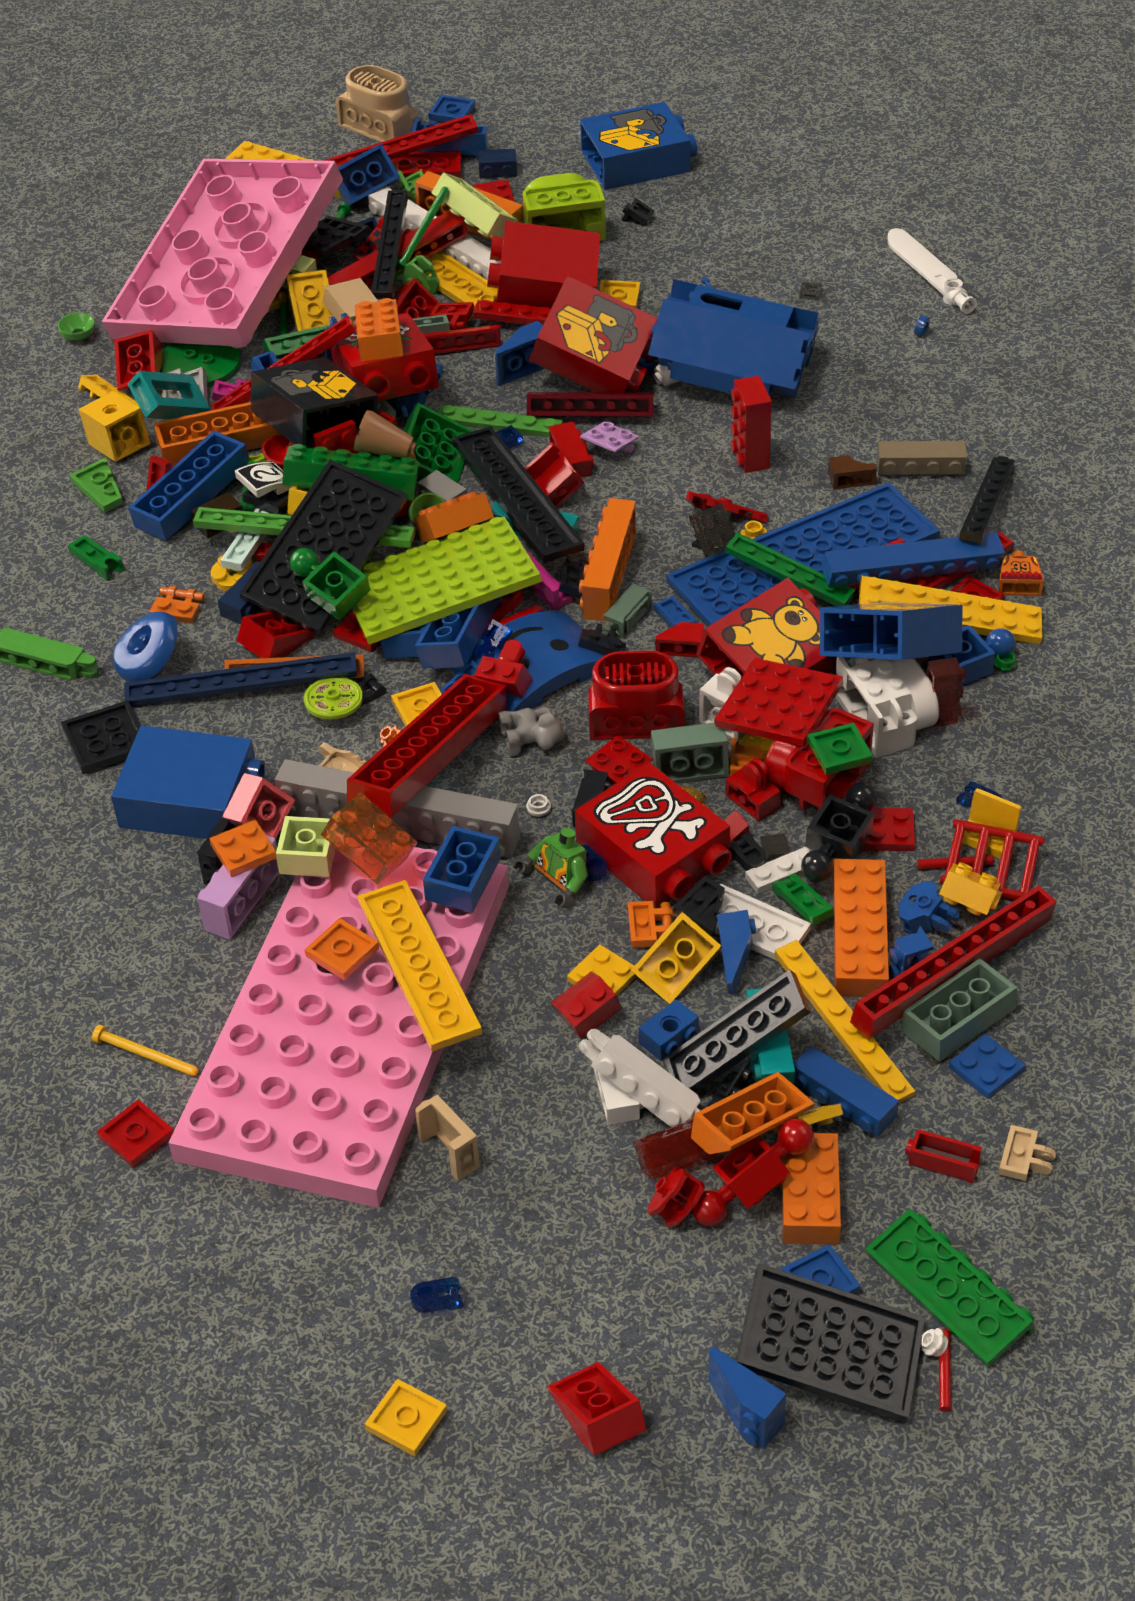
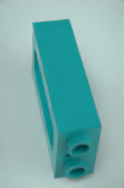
M139 371L127 384L145 418L174 419L207 412L210 409L192 375ZM155 389L179 391L182 398L161 397Z

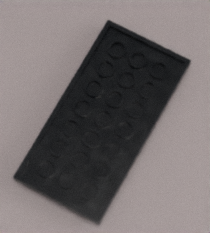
M330 459L239 593L240 598L319 635L332 615L306 595L302 581L307 577L298 576L292 571L290 567L292 554L300 548H309L317 554L320 565L332 552H336L361 571L408 500V494Z

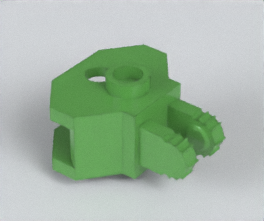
M423 255L412 259L406 264L405 270L396 272L395 279L403 280L398 286L399 289L415 277L430 293H436L438 290L439 279L433 264Z

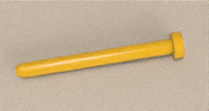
M97 1025L93 1031L92 1041L100 1044L104 1041L190 1076L198 1074L199 1070L196 1066L107 1032V1027L103 1025Z

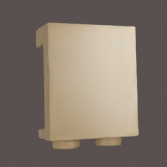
M438 1095L423 1101L415 1109L419 1141L423 1143L431 1137L437 1136L449 1149L451 1175L457 1181H460L480 1167L477 1135Z

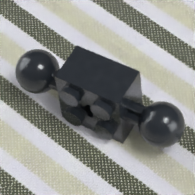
M860 782L852 785L846 793V801L829 794L807 827L805 847L813 851L808 852L803 857L801 870L808 880L812 882L825 881L833 871L832 859H855L872 833L875 813L870 811L875 808L878 800L876 790L870 784Z

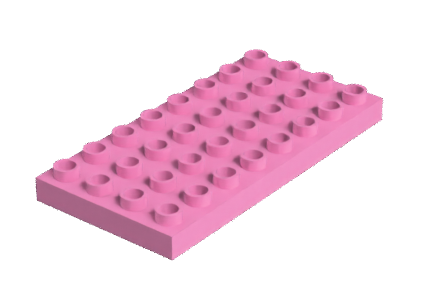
M337 831L338 841L330 877L296 875L172 1134L169 1147L172 1159L175 1162L379 1208L416 1118L415 1109L423 1101L444 1048L431 1051L380 946L345 981L307 958L304 949L338 918L343 919L376 940L358 903L357 896L406 880L464 994H466L510 886L508 865H497L472 913L425 900L423 879L438 851L410 846L407 852L404 849L406 848L405 845Z

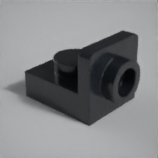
M635 198L632 204L628 202L623 209L624 216L622 221L625 222L630 216L645 226L655 210Z

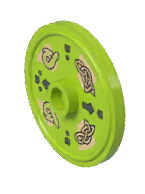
M344 677L318 680L310 685L304 694V705L307 711L315 717L328 720L340 719L351 715L361 706L363 700L360 686L356 682Z

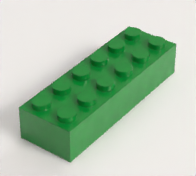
M294 444L288 447L284 459L282 485L311 488L331 459L408 494V500L414 501L419 461H414L413 458L403 457L397 459L386 454L372 456L368 452L356 454L349 453L345 449L331 451L325 447L306 448L302 444Z

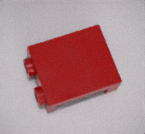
M553 443L547 446L525 467L556 508L585 483L564 452Z

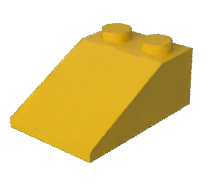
M682 912L631 971L668 1004H671L722 951V946Z

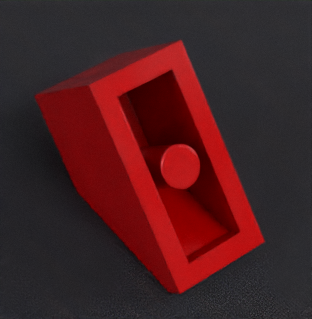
M680 622L655 637V651L669 656L698 658L696 654L704 633V623Z

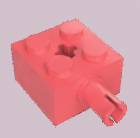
M244 773L222 817L230 820V823L237 827L256 820L265 835L276 838L278 833L282 831L285 816L288 815L295 799L264 778Z

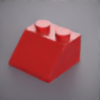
M592 971L550 1002L551 1006L580 1039L585 1038L591 1029H597L622 1009L617 995L600 976Z

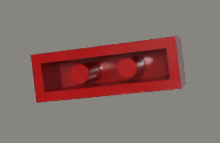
M573 421L549 426L550 444L553 443L564 452L581 478L591 476L594 460L592 455H588L586 442H582V438H580L582 435L580 429H576Z

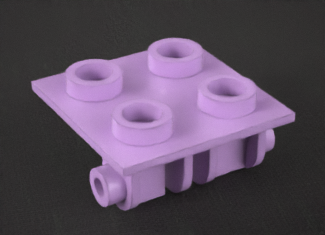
M604 421L582 434L580 438L613 452L621 450L624 453H632L635 448L632 445L633 441L637 440L639 436L631 433L630 430L621 429L614 426L611 422Z

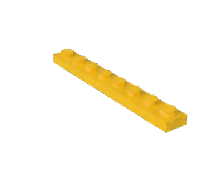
M795 940L776 949L774 953L775 958L786 972L790 969L797 975L805 997L870 1081L899 1100V1104L914 1097L915 1090L873 1037L867 1039L850 1023L853 1013L852 1009L801 944Z

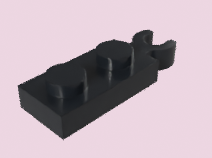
M567 556L561 568L559 592H563L567 596H581L579 584L580 580H584V568L581 567L583 564L582 559L574 562L571 560V556Z

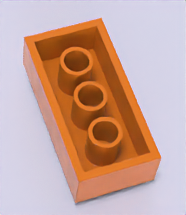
M384 298L378 302L362 301L356 304L355 315L361 362L403 356L396 299Z
M814 1133V1141L808 1151L799 1155L789 1153L781 1160L791 1172L782 1184L783 1244L839 1245L838 1134Z

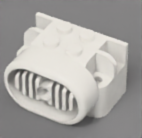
M837 657L836 675L843 676V685L837 693L836 699L844 711L874 723L872 753L876 758L912 747L915 743L916 731L933 726L937 722L939 704L935 689L915 658L906 660L876 659L869 661L867 658H856V666L849 667L843 657Z

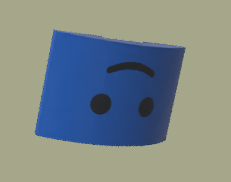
M547 610L517 618L485 636L477 643L467 664L473 660L479 665L483 656L498 659L506 641H519L526 651L521 664H524L533 680L523 698L512 695L506 696L505 711H518L525 708H534L543 703L544 696L576 679L583 682L591 678L595 663L605 655L578 646L583 628L565 611ZM464 667L452 668V671L457 674Z

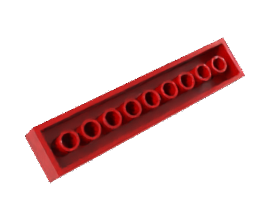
M464 674L347 779V806L357 808L358 804L360 808L362 803L359 804L358 802L361 800L375 814L391 819L498 718L499 712L506 710L507 685Z

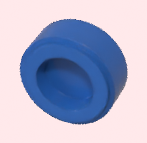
M920 316L914 329L915 335L921 337L927 332L930 324L929 317Z

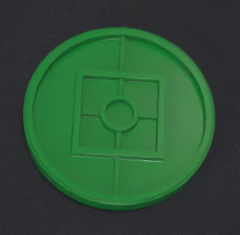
M171 343L162 351L163 361L160 372L168 373L180 368L185 373L203 367L206 370L207 388L213 387L215 380L225 382L238 371L241 364L240 351L232 346Z

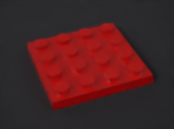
M754 658L715 717V727L805 747L808 734L815 731L842 687L843 676Z

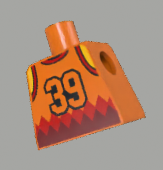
M1021 550L1014 551L1011 556H1004L998 591L1007 596H1042L1044 578L1037 558L1025 556V553Z

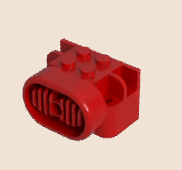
M621 651L609 653L595 663L592 670L593 685L588 689L590 741L612 740L617 735L623 739H650L652 730L685 726L683 686L679 682L678 666L669 655L659 651Z
M832 708L827 710L813 732L854 723L872 753L874 723L842 709ZM776 740L772 743L764 763L767 767V780L771 784L799 798V808L804 811L812 804L817 806L819 811L829 794L843 799L848 789L857 782L871 765L870 763L826 775L808 742L803 747Z

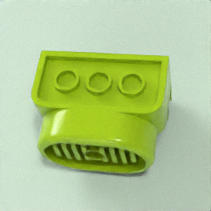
M576 173L549 175L533 180L523 191L525 223L600 233V241L606 240L605 199L597 181L587 180L582 175Z

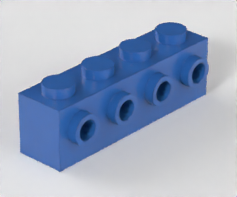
M812 1045L793 1063L795 1069L794 1085L798 1089L805 1090L822 1104H841L843 1114L840 1116L855 1122L862 1130L879 1137L897 1118L899 1100Z

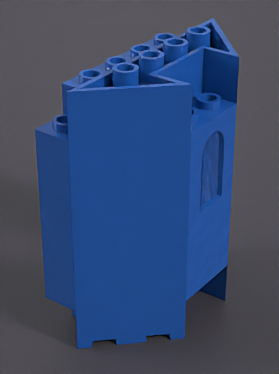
M673 279L671 294L668 295L667 299L663 298L657 322L652 328L651 336L653 338L648 355L659 357L658 365L668 367V370H671L670 379L731 393V390L734 389V380L760 376L769 396L771 392L796 397L800 388L803 368L810 363L815 338L819 331L818 312Z

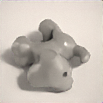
M541 707L536 710L525 708L518 711H502L498 713L499 728L502 736H507L508 742L506 744L510 756L518 755L523 744L537 742L541 749L548 750L561 742L565 737L561 721L547 707Z

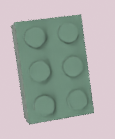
M715 723L651 731L653 765L675 783L729 777L726 732L723 728L715 727Z

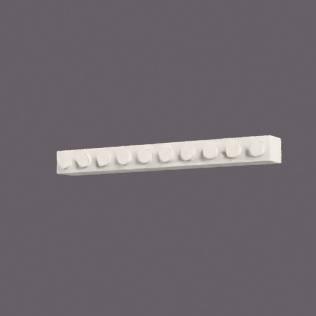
M385 186L368 195L369 209L373 214L380 217L384 215L388 190L392 189ZM408 200L403 231L407 228L411 230L417 229L428 211ZM469 235L442 250L486 280H488L490 263L500 264V261L490 260L491 248Z

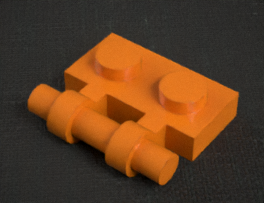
M169 586V588L161 587L160 595L166 596V598L157 597L149 613L165 611L173 615L178 622L193 624L200 610L199 603L194 602H204L205 594L197 592L195 589H188L187 591L178 589L176 586ZM176 598H180V599H185V601L175 600V599H176Z
M653 901L627 902L631 948L652 947L657 938H660L674 920V913L669 902L661 903V908H653ZM655 921H661L663 926H655Z

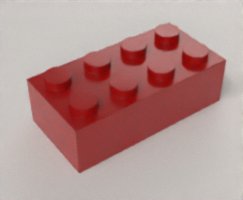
M760 376L734 380V389L731 390L734 406L731 407L733 423L730 426L733 440L730 441L731 451L736 453L737 464L742 466L745 473L770 469L772 401Z

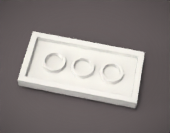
M720 884L725 888L720 914L748 910L749 919H755L757 934H752L753 945L751 950L778 961L774 956L776 949L795 940L801 944L809 933L811 923ZM717 923L715 933L720 935L719 925Z

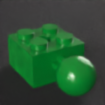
M309 548L296 550L290 558L292 571L298 576L307 577L302 581L306 595L339 621L371 590L367 576L336 552H332L320 565L317 554Z

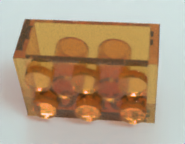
M362 793L358 794L336 812L321 833L322 837L377 885L407 860L417 844L415 839Z

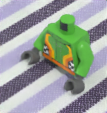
M563 828L555 835L546 836L527 853L528 857L525 860L517 859L513 863V868L516 869L520 868L523 864V869L519 874L526 875L531 872L532 863L535 862L534 867L565 892L557 893L553 899V902L558 905L561 904L560 907L562 908L572 907L574 903L572 895L577 894L588 876L586 850L574 840L575 831L570 828Z

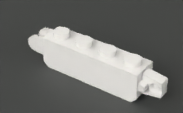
M595 1028L587 1033L589 1040L583 1039L579 1043V1049L593 1061L590 1066L678 1132L683 1127L692 1132L694 1114L700 1111L697 1108L700 1099L696 1093L620 1035H613L610 1039Z

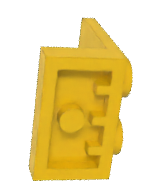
M977 788L974 791L968 821L1017 831L1022 807ZM965 831L962 843L977 849L980 834ZM990 836L986 853L1001 859L1005 839Z

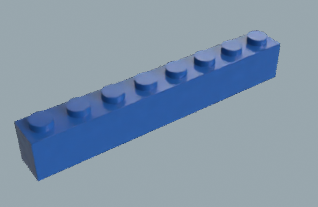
M996 532L987 533L982 543L959 540L960 537L827 551L824 553L821 568L828 587H842L860 584L862 576L896 580L1000 568L1005 551Z

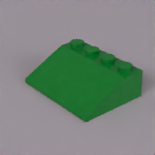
M417 403L404 428V432L411 433V436L414 438L413 442L416 443L414 452L416 461H419L417 483L436 470L458 483L465 460L453 446L452 437L473 432V430Z

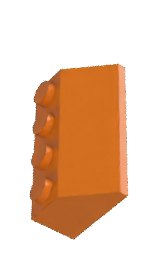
M776 1072L695 1113L691 1139L708 1154L730 1151L814 1108L815 1103L782 1074Z

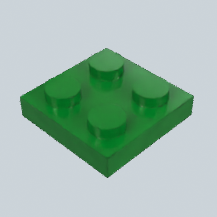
M854 723L808 734L807 742L826 775L873 762V755Z

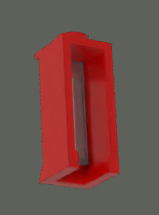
M917 1129L914 1139L909 1138L905 1154L909 1155V1166L914 1165L963 1179L973 1184L980 1164L982 1147Z

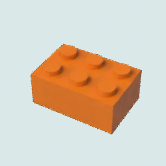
M476 490L440 503L438 506L435 505L418 511L419 516L413 518L420 540L424 543L491 519L494 515L486 493L478 494Z

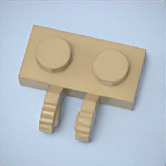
M1011 1125L999 1168V1175L1026 1181L1029 1169L1032 1172L1049 1175L1052 1172L1053 1165L1046 1161L1054 1160L1056 1152L1052 1148L1036 1144L1038 1131Z

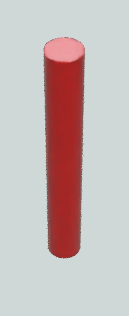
M993 855L985 856L983 866L993 865ZM975 856L959 857L958 864L961 862L973 866ZM948 858L917 859V869L946 868Z
M941 1329L948 1339V1345L945 1352L939 1356V1410L950 1412V1331Z

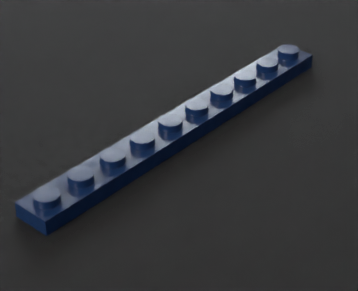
M355 652L126 682L124 683L125 701L128 700L130 706L310 683L321 679L358 676Z

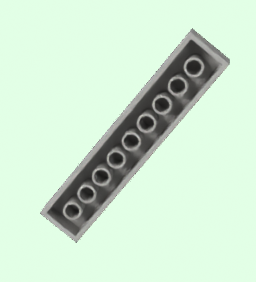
M285 759L274 779L277 788L295 799L288 813L289 816L297 815L310 818L335 819L336 825L342 824L356 829L372 830L380 834H385L381 829L382 826L385 831L390 826L393 830L391 829L388 834L396 831L402 838H411L441 845L450 828L456 826L499 837L501 857L512 858L520 839L518 804L425 786L391 819L383 818L376 814V819L372 821L367 817V813L370 818L373 817V813L367 811L363 813L357 808L347 806V779L354 772ZM378 817H380L383 820L381 821L379 826L375 824V822L377 823L379 820Z

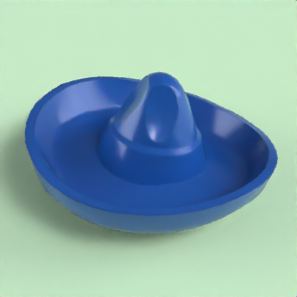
M165 611L149 613L134 622L121 635L114 648L113 665L122 679L128 682L147 680L164 667L173 652L177 639L178 627L173 615Z

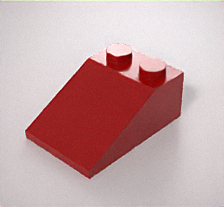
M153 330L114 340L118 391L129 389L127 384L139 371L160 372L163 361L162 343Z
M264 612L243 617L236 641L242 644L246 650L253 652L260 658H284L315 636L316 633L271 612Z
M599 1362L547 1386L549 1393L577 1437L593 1455L605 1452L609 1448L625 1440L632 1439L637 1434L646 1430L639 1399Z

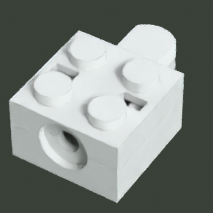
M728 667L720 674L716 673L700 688V723H715V717L741 680V675L735 669ZM725 729L726 736L729 738L740 740L745 736V733Z

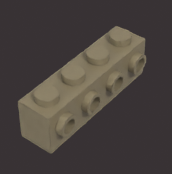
M878 441V475L965 474L967 461L965 441Z

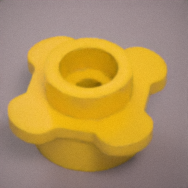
M749 521L745 524V530H741L740 534L753 539L767 533V530L763 528L760 522Z

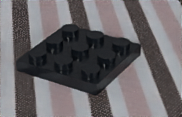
M128 700L60 722L82 774L126 760L140 728Z

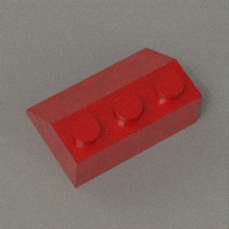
M415 277L403 285L393 298L396 299L398 315L408 313L412 319L430 317L436 304L440 303Z

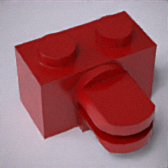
M517 640L506 641L498 659L483 656L474 674L475 677L507 685V695L522 698L533 680L524 664H521L526 651Z
M754 758L749 763H746L743 768L726 778L725 796L758 822L780 808L781 791L776 785L771 784L767 780V767L758 758Z

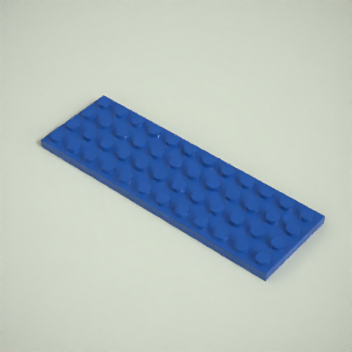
M888 482L752 540L824 574L821 564L824 553L827 551L880 546L899 538L904 540L905 543L934 540L940 537V530ZM725 551L666 575V582L707 626H710L783 581L725 553Z

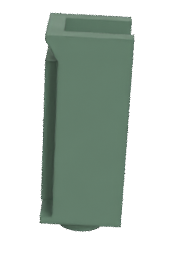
M632 584L604 614V619L611 621L604 628V631L608 632L611 628L616 629L615 636L624 639V633H628L649 608H652V591Z

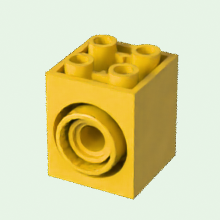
M114 391L78 409L88 444L115 462L150 444L141 408Z

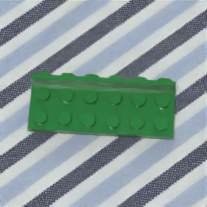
M909 1208L865 1248V1252L989 1368L1026 1332L1030 1335L1035 1332L1034 1317L1025 1307L1021 1306L1019 1308L1013 1302L1012 1296L1003 1287L998 1289L992 1283V1279L982 1268L977 1270L971 1264V1259L964 1251L955 1250L951 1246V1241L943 1232L939 1231L937 1233L930 1227L931 1223L923 1214L919 1213L917 1215Z

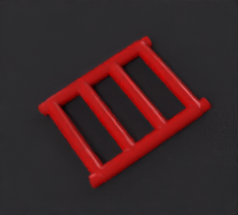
M953 820L955 832L945 875H942L940 878V884H944L953 863L958 864L964 833L969 831L980 834L972 867L973 872L982 874L989 837L1003 838L1005 840L996 882L1000 883L998 890L1002 892L1001 897L1016 900L1031 890L1039 847L1044 844V837L965 820ZM1015 841L1030 844L1020 891L1005 888Z

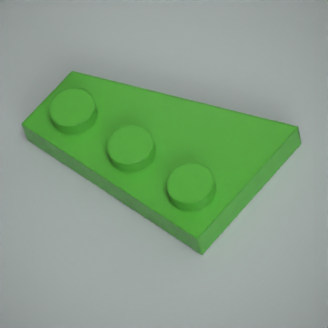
M106 457L69 475L71 482L104 513L123 504L121 494L114 481Z

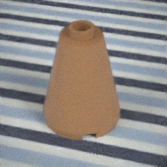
M366 411L360 424L359 435L356 436L353 450L377 455L386 454L400 458L413 455L416 443L413 442L414 438L374 411Z

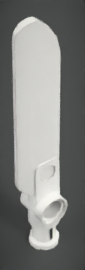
M895 228L889 231V247L943 295V301L946 304L959 306L960 310L965 314L971 313L976 308L977 300L972 296H968L967 291L962 287L963 282L957 279V275L903 229Z

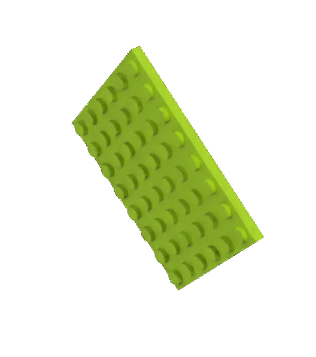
M504 516L495 517L481 525H473L467 530L453 532L445 538L431 540L420 547L409 548L406 552L398 555H389L384 560L367 563L361 572L367 576L371 590L352 610L368 644H372L542 582V579Z

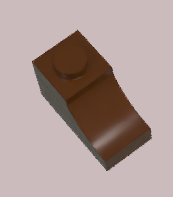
M850 455L829 457L828 475L833 490L876 485L877 468L875 463H860L853 460Z

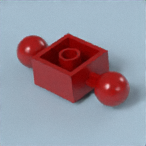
M790 1119L781 1126L778 1133V1141L771 1147L758 1136L738 1146L712 1168L725 1185L718 1191L706 1190L703 1192L697 1205L692 1209V1214L696 1221L704 1226L720 1224L727 1215V1204L736 1197L747 1209L759 1204L766 1193L772 1188L782 1185L786 1177L791 1173L781 1160L789 1153L799 1155L811 1148L814 1141V1133L811 1126L802 1119Z

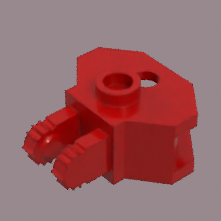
M675 1166L667 1177H662L656 1184L655 1194L647 1207V1213L651 1216L657 1214L665 1219V1226L668 1228L680 1224L697 1205L705 1190L704 1183L684 1169Z

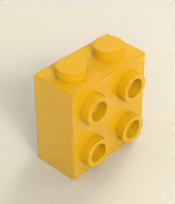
M959 862L958 865L953 863L939 893L944 896L943 900L953 905L963 904L967 906L969 912L979 916L982 913L987 915L989 909L995 910L1002 894L998 890L1000 883L996 882L997 878L987 873L977 874L972 871L973 868L965 863Z

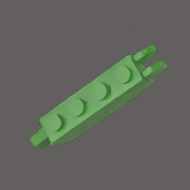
M6 627L0 631V662L67 680L77 679L78 676L94 678L99 674V670L95 666L97 663L96 657L85 653V649L82 647Z

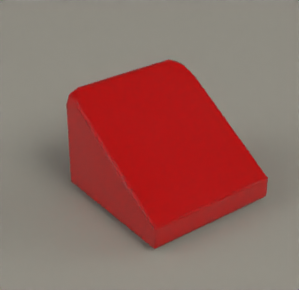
M738 811L733 812L724 820L730 825V841H737L741 835L749 834V825Z

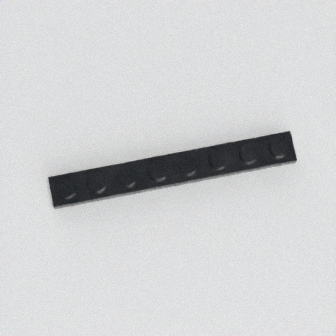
M407 189L388 190L371 291L376 299H392L408 202Z
M1005 456L993 457L962 526L959 540L983 542L1014 469L1015 460Z

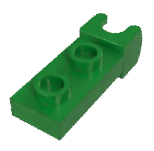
M86 535L68 545L71 554L95 570L106 581L111 579L108 576L109 571H124L122 559L114 552H108Z

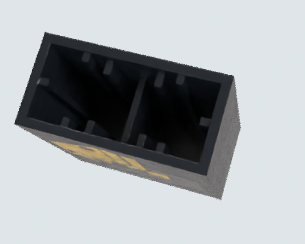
M326 357L251 372V412L293 444H302L306 448H315L313 434L349 420H353L356 423L357 434L359 435V427L366 411L370 410L377 413L378 394Z

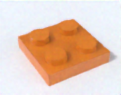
M256 820L209 838L212 848L231 877L276 859V850Z
M338 918L304 950L307 958L345 981L379 949V942L343 919Z

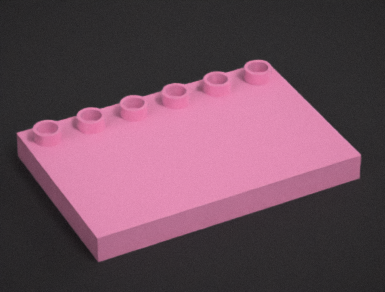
M203 159L102 320L109 336L112 339H119L153 330L160 342L232 346L233 348L246 347L251 342L253 334L263 316L268 313L269 306L277 292L285 284L288 273L295 261L301 256L302 249L312 232L318 227L320 218L327 206L333 201L334 194L343 181L336 162Z

